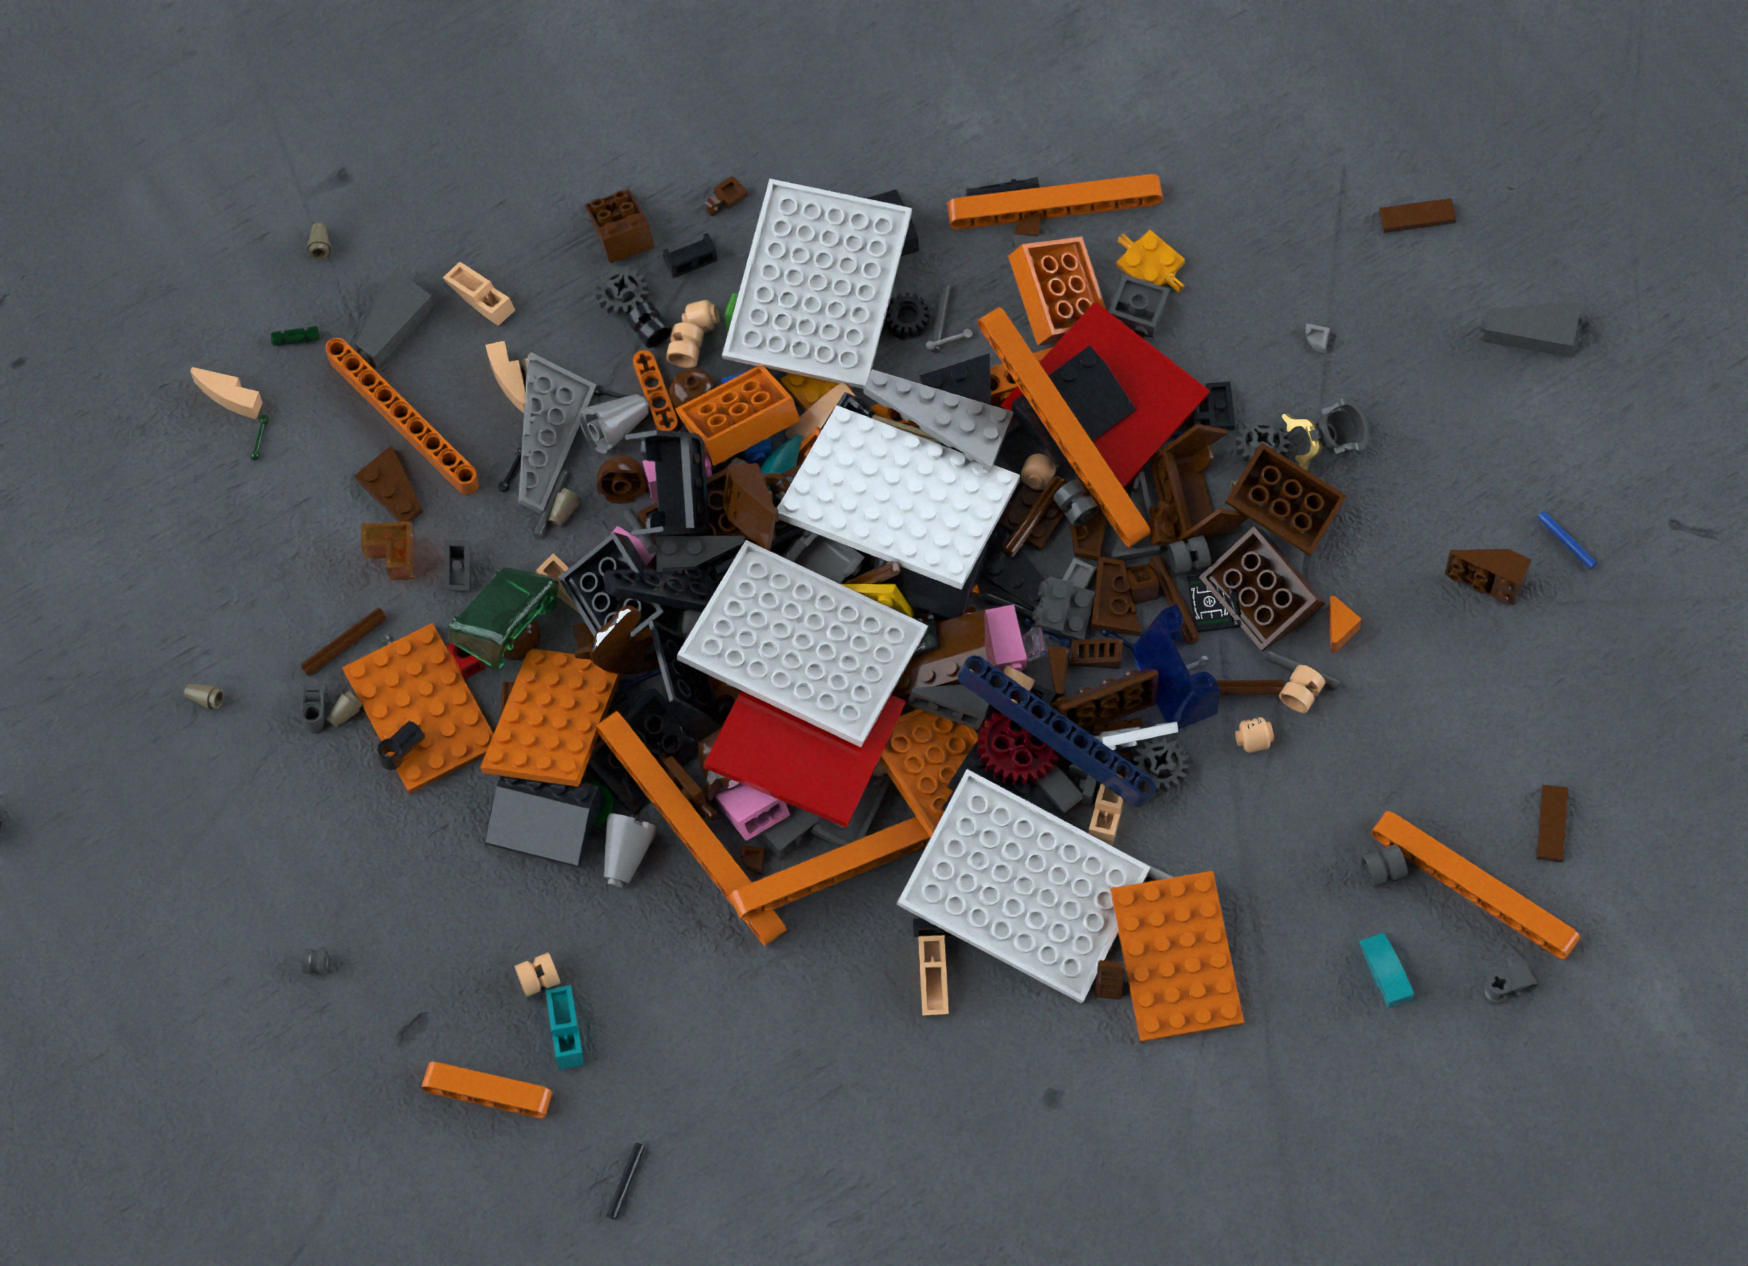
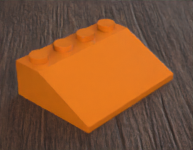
M1082 237L1022 244L1008 255L1037 346L1057 343L1094 302H1097L1106 309Z
M756 366L676 408L677 414L690 433H697L702 437L704 451L709 456L713 466L726 461L739 452L747 450L749 447L768 439L770 436L800 421L793 398L764 366Z

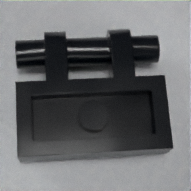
M1231 382L1206 383L1205 387L1210 390V393L1202 403H1207L1208 412H1201L1199 405L1189 416L1190 425L1194 427L1196 424L1209 423L1211 427L1226 429V431L1235 430Z

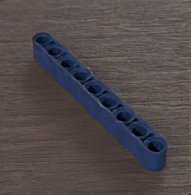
M972 655L965 660L958 672V679L962 685L1135 807L1144 806L1155 793L1156 784L1150 776L978 655Z

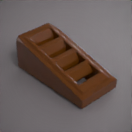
M1123 639L1072 640L1070 666L1121 669ZM1079 648H1084L1083 658H1078ZM1089 649H1094L1093 658H1088ZM1099 649L1104 650V657H1099ZM1109 650H1114V657H1109Z
M1049 646L1048 661L1057 699L1065 695L1069 649L1067 647Z
M1098 961L1096 997L1121 999L1124 963Z

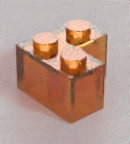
M412 521L361 523V548L365 559L386 558V571L389 580H413L415 578V532Z

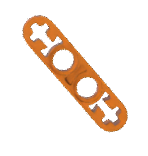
M640 350L633 357V365L644 397L649 404V410L655 427L661 431L677 432V416L655 357L650 351ZM642 359L648 362L649 371L645 372L644 366L641 363ZM650 378H654L659 383L656 387L649 388L645 385V382ZM657 399L666 401V405L659 409L655 408L652 404ZM665 414L668 423L671 425L669 428H666L663 423L662 416Z

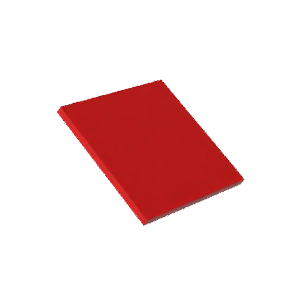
M1094 302L1039 363L1046 374L1050 375L1090 345L1107 364L1135 407V411L1096 439L1093 444L1125 489L1209 395L1210 390L1101 305ZM1018 386L1005 399L1000 408L1011 411L1012 402L1023 394Z
M741 690L704 763V768L847 828L900 718L906 701L890 695L862 747H859Z

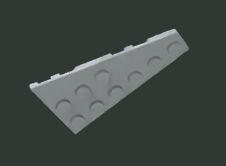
M532 352L528 354L518 503L541 514L579 428V417L583 416L580 410L588 406L596 384Z
M873 369L864 386L863 394L887 409L893 408L898 411L903 419L908 422L912 420L920 425L919 429L949 448L960 450L965 454V458L970 461L976 460L983 465V469L991 473L1013 419L1014 412Z

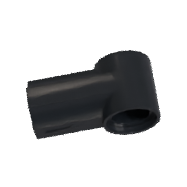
M409 720L390 739H384L378 744L377 752L383 768L395 770L400 767L403 758L425 738V734L416 723ZM388 752H394V753H395V754H394L393 756H391V757H386V756H384V755H385L386 753H388Z

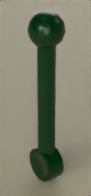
M265 414L259 416L260 427L254 451L250 454V458L254 461L260 458L258 452L264 428L269 423V418Z

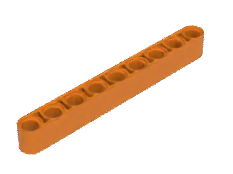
M1147 174L959 197L947 202V211L950 227L961 230L1018 223L1025 217L1037 213L1041 214L1042 220L1154 206L1163 201V194L1159 176Z
M342 338L329 340L325 348L331 366L460 493L464 495L475 493L479 487V482L474 467ZM338 351H342V353L339 355H333ZM352 367H359L356 370H350ZM368 383H374L372 386H365ZM385 398H390L387 402H381ZM400 414H407L403 418H397ZM416 430H423V431H422L421 433H419V434H414V433H413V432L416 431ZM435 445H436V446H439V447H438L437 449H435V450H430V449H429L430 447L435 446ZM451 461L455 462L451 466L445 465L446 463ZM464 478H471V480L467 482L462 481V479Z
M1386 811L1372 829L1371 834L1377 841L1386 847L1394 844L1398 845L1406 860L1556 957L1566 959L1581 939L1579 933L1572 927L1395 813Z
M913 817L738 888L730 894L729 898L740 920H749L926 848L930 837L917 817Z

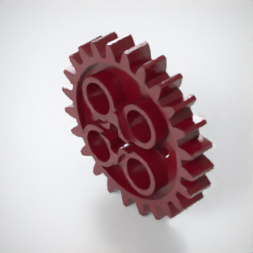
M1002 712L1000 716L993 713L991 720L986 719L984 727L980 728V736L977 739V744L979 745L977 753L982 754L980 763L988 762L985 770L990 771L994 769L993 778L1002 775L1003 783L1010 778L1012 779L1013 786L1016 785L1017 780H1021L1023 786H1026L1027 779H1030L1035 784L1037 775L1044 780L1046 771L1052 773L1053 765H1057L1059 758L1057 756L1060 755L1057 751ZM1011 728H1018L1021 731L1015 732L1012 731ZM1038 742L1042 746H1034L1032 743ZM996 746H1004L1006 749L1000 750ZM1017 760H1023L1027 764H1019Z

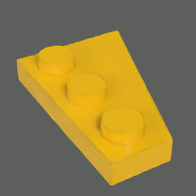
M841 584L913 618L914 611L895 584Z

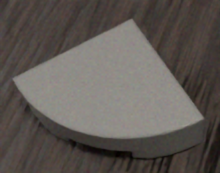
M1306 323L1305 336L1308 343L1315 350L1325 353L1330 328Z

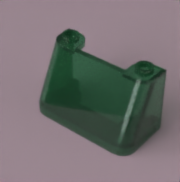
M510 567L498 569L492 581L458 617L455 616L448 625L450 630L449 642L499 671L506 663V660L502 658L504 652L514 647V639L538 613L542 615L545 612L550 614L557 607L559 581L548 575Z

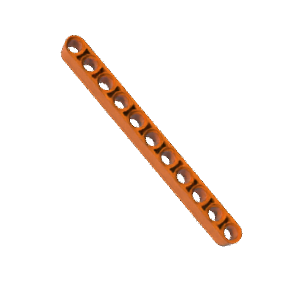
M997 307L978 319L977 323L980 330L1123 543L1127 547H1131L1150 535L1151 531L1148 524L1005 311L1001 307Z
M617 711L595 726L598 734L733 906L729 898L730 894L736 889L752 882L625 719ZM774 910L744 921L764 946L787 931Z

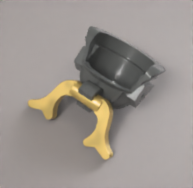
M1341 398L1333 406L1322 409L1323 416H1321L1317 424L1310 419H1295L1289 414L1282 415V418L1287 423V432H1293L1299 426H1302L1307 432V437L1311 444L1310 451L1306 455H1296L1295 457L1300 467L1307 470L1309 463L1320 454L1322 446L1335 451L1336 455L1366 448L1369 442L1368 425L1363 412L1353 400Z

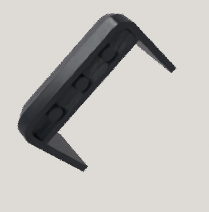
M661 430L625 435V440L641 441L642 455L647 461L655 462L658 511L650 512L647 516V529L632 530L631 536L657 537L705 533L709 527L705 451L702 437L697 433Z
M985 544L962 589L899 566L901 571L898 575L878 584H895L914 611L927 615L933 612L936 618L942 620L962 616L967 612L985 563L988 544ZM876 557L873 569L888 563V561Z

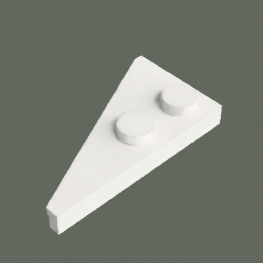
M1177 722L1161 723L1142 729L1140 727L1105 731L1101 732L1100 736L1093 737L1111 750H1115V745L1121 744L1122 747L1137 745V740L1178 732Z

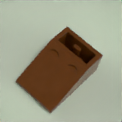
M630 189L617 191L613 195L602 199H595L584 205L603 252L610 264L655 248L649 223Z
M758 463L729 465L722 502L728 520L760 547L770 551L771 543L775 540L776 536L774 526L775 522L779 520L778 508L773 505L771 490L767 489L766 476L764 473H761Z
M1510 549L1450 550L1445 575L1455 582H1463L1470 585L1477 592L1490 594L1501 603L1514 605L1527 580L1532 559Z

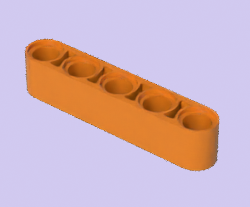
M438 1062L428 1063L421 1086L422 1090L434 1095L535 1118H545L552 1091L543 1086Z

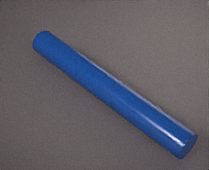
M1545 511L1538 515L1537 518L1590 570L1595 567L1597 562Z

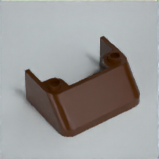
M1196 424L1156 453L1152 458L1151 471L1159 501L1168 502L1170 505V513L1167 520L1173 521L1177 541L1183 540L1187 543L1189 538L1201 535L1205 539L1224 536L1249 519V517L1241 512L1219 508L1213 512L1203 472L1210 467L1213 461L1211 445L1227 434L1226 429Z

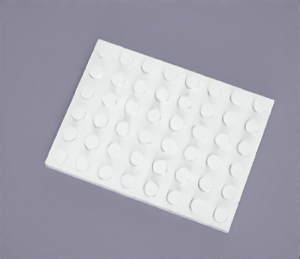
M769 179L724 346L723 359L754 366H764L768 369L838 384L845 383L848 386L864 389L875 359L912 215V208Z
M836 405L777 508L779 519L888 562L897 561L901 567L962 589L1018 485L1020 475L993 465L991 473H989L976 460L970 461L965 458L964 453Z
M746 540L677 654V660L862 747L923 639L928 625Z
M967 769L896 905L1082 1003L1097 975L1098 961L1105 959L1118 933L1110 889L1143 883L1150 866Z

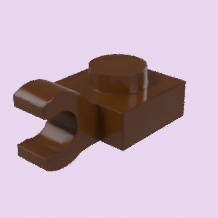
M732 175L714 188L715 195L705 201V204L708 206L705 210L710 216H713L719 212L723 205L730 209L748 197V191Z
M1159 501L1160 508L1156 506L1150 507L1152 520L1148 521V525L1151 531L1152 545L1168 547L1169 543L1177 542L1173 521L1167 520L1170 513L1169 503Z

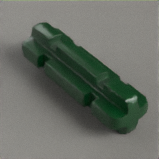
M316 326L307 327V330L297 328L284 330V333H281V331L271 333V341L274 346L283 345V342H286L287 345L306 342L307 339H309V342L319 340V330Z

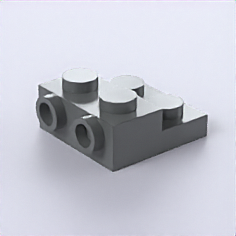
M1123 274L1108 312L1143 339L1147 338V336L1153 338L1170 289Z
M1050 576L1045 581H1042L1039 587L1038 595L1041 596V600L1033 612L1034 628L1074 640H1084L1095 592L1074 586L1072 582Z

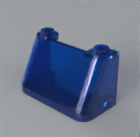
M1175 604L1163 609L1139 637L1133 647V656L1140 670H1157L1156 703L1166 723L1177 722L1178 729L1218 714L1220 688L1215 678L1208 672L1190 675L1174 643L1180 639L1178 630L1183 625V615L1178 605Z

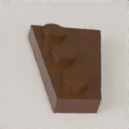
M392 445L354 476L355 480L404 528L423 513L422 507Z
M1101 509L1090 521L1079 527H1074L1069 521L1075 557L1098 561L1107 518Z
M1105 557L1098 558L1090 628L1140 636L1142 631L1137 621V611L1135 603L1132 601L1131 587L1123 560Z

